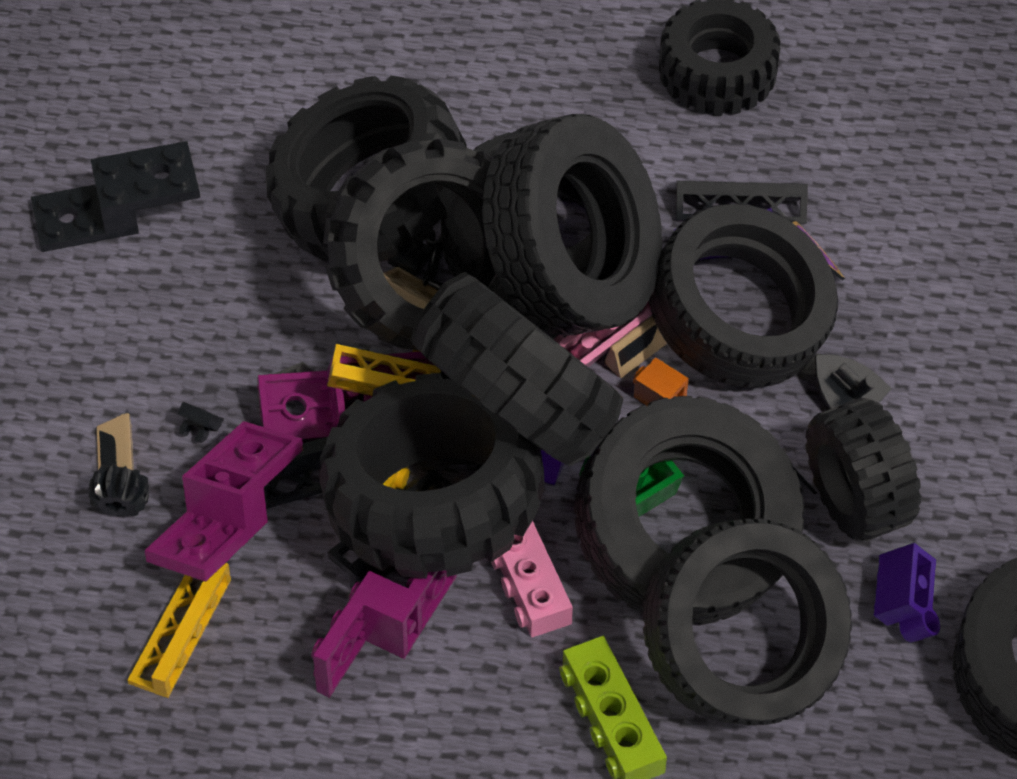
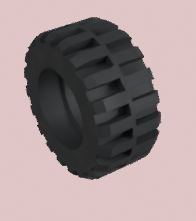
M696 0L691 2L688 8L683 6L676 11L675 15H672L665 23L660 42V80L663 86L667 87V92L674 99L679 97V103L686 108H689L691 105L695 107L696 112L704 114L705 110L712 111L715 116H722L723 112L730 111L731 115L741 113V108L745 107L749 110L757 106V100L759 102L764 101L776 83L781 41L775 25L769 18L766 19V15L758 8L753 10L752 6L744 1L737 3L734 0H707L704 2ZM710 49H721L735 53L741 59L720 63L704 59L697 53Z
M859 398L816 414L808 424L805 435L807 439L805 444L806 453L809 456L808 465L809 469L812 470L815 487L818 488L821 495L820 499L823 505H826L832 520L838 523V528L842 532L847 533V536L851 539L864 542L911 524L920 511L919 505L922 501V495L919 493V489L921 488V483L917 477L916 470L918 469L915 460L912 459L908 441H905L900 426L895 424L890 412L883 410V405L879 402L867 398Z

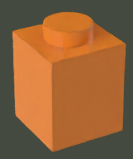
M655 357L647 367L642 366L636 372L633 378L634 398L648 406L649 402L663 398L672 399L674 396H687L689 378Z

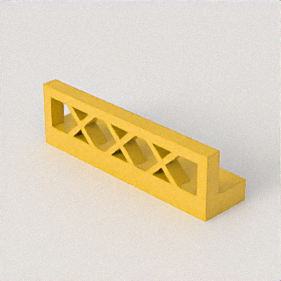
M336 344L327 386L372 396L373 389L394 380L399 385L416 381L405 378L413 372L433 374L440 373L441 370L430 364ZM341 355L355 358L361 368L341 364ZM380 364L387 365L395 375L373 371L372 369Z
M225 563L206 582L203 581L195 595H193L190 588L193 577L184 575L127 680L128 684L169 698L231 581L228 563ZM187 591L189 597L183 598ZM190 604L181 623L177 624L174 617L177 608ZM171 621L173 626L167 628L169 622ZM175 633L165 653L161 654L158 647L160 639ZM155 650L157 656L151 657ZM159 663L151 677L152 682L140 678L145 667Z

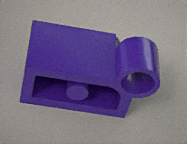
M915 543L879 555L874 603V616L887 626L899 622L900 632L909 643L936 636L940 632L939 617L933 610L936 559Z

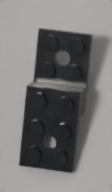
M184 141L90 159L94 185L31 196L41 252H47L139 234L135 210L200 198V191L188 142ZM160 172L169 174L163 179L154 177V175ZM66 214L77 216L72 222L65 223L60 221V218Z

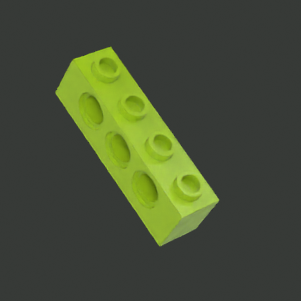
M604 635L563 650V665L559 667L560 676L566 687H573L577 695L574 697L576 708L582 718L588 717L592 725L590 727V734L597 748H604L608 758H605V763L611 778L651 779L664 774L667 756ZM589 681H599V682H601L602 684H601V685L594 686V685H590V684L587 683V682H589ZM614 711L617 715L607 716L603 712ZM622 741H628L634 745L631 747H623L618 743Z

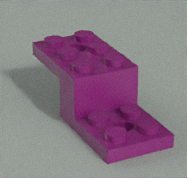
M421 352L384 354L434 365ZM344 356L340 359L341 364L361 368L355 358ZM332 359L327 371L257 376L262 427L302 438V443L328 437L331 428L337 427L341 414L357 399L365 402L372 398V396L327 386ZM380 364L372 369L373 371L395 375L387 365ZM413 372L405 378L416 380V375H422L423 373ZM291 400H297L304 405L305 412L298 416L292 415L287 411L286 403Z
M245 421L239 424L182 476L187 512L145 549L146 562L206 582L268 522L264 487L303 451L302 438Z
M369 571L362 582L358 581L353 586L349 595V602L343 610L339 609L333 616L330 630L325 638L320 637L313 647L311 657L314 661L313 676L316 680L317 692L328 698L331 697L366 641L405 659L457 575L447 577L446 571L428 572L426 579L410 577L406 587H403Z

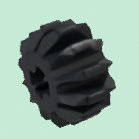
M112 464L111 467L100 466L99 470L93 473L88 490H90L88 497L92 506L98 507L100 512H108L111 516L120 515L123 518L127 514L136 516L139 514V511H143L145 504L148 503L150 494L148 492L149 485L146 476L140 475L139 470H131L127 466L118 467L115 464Z

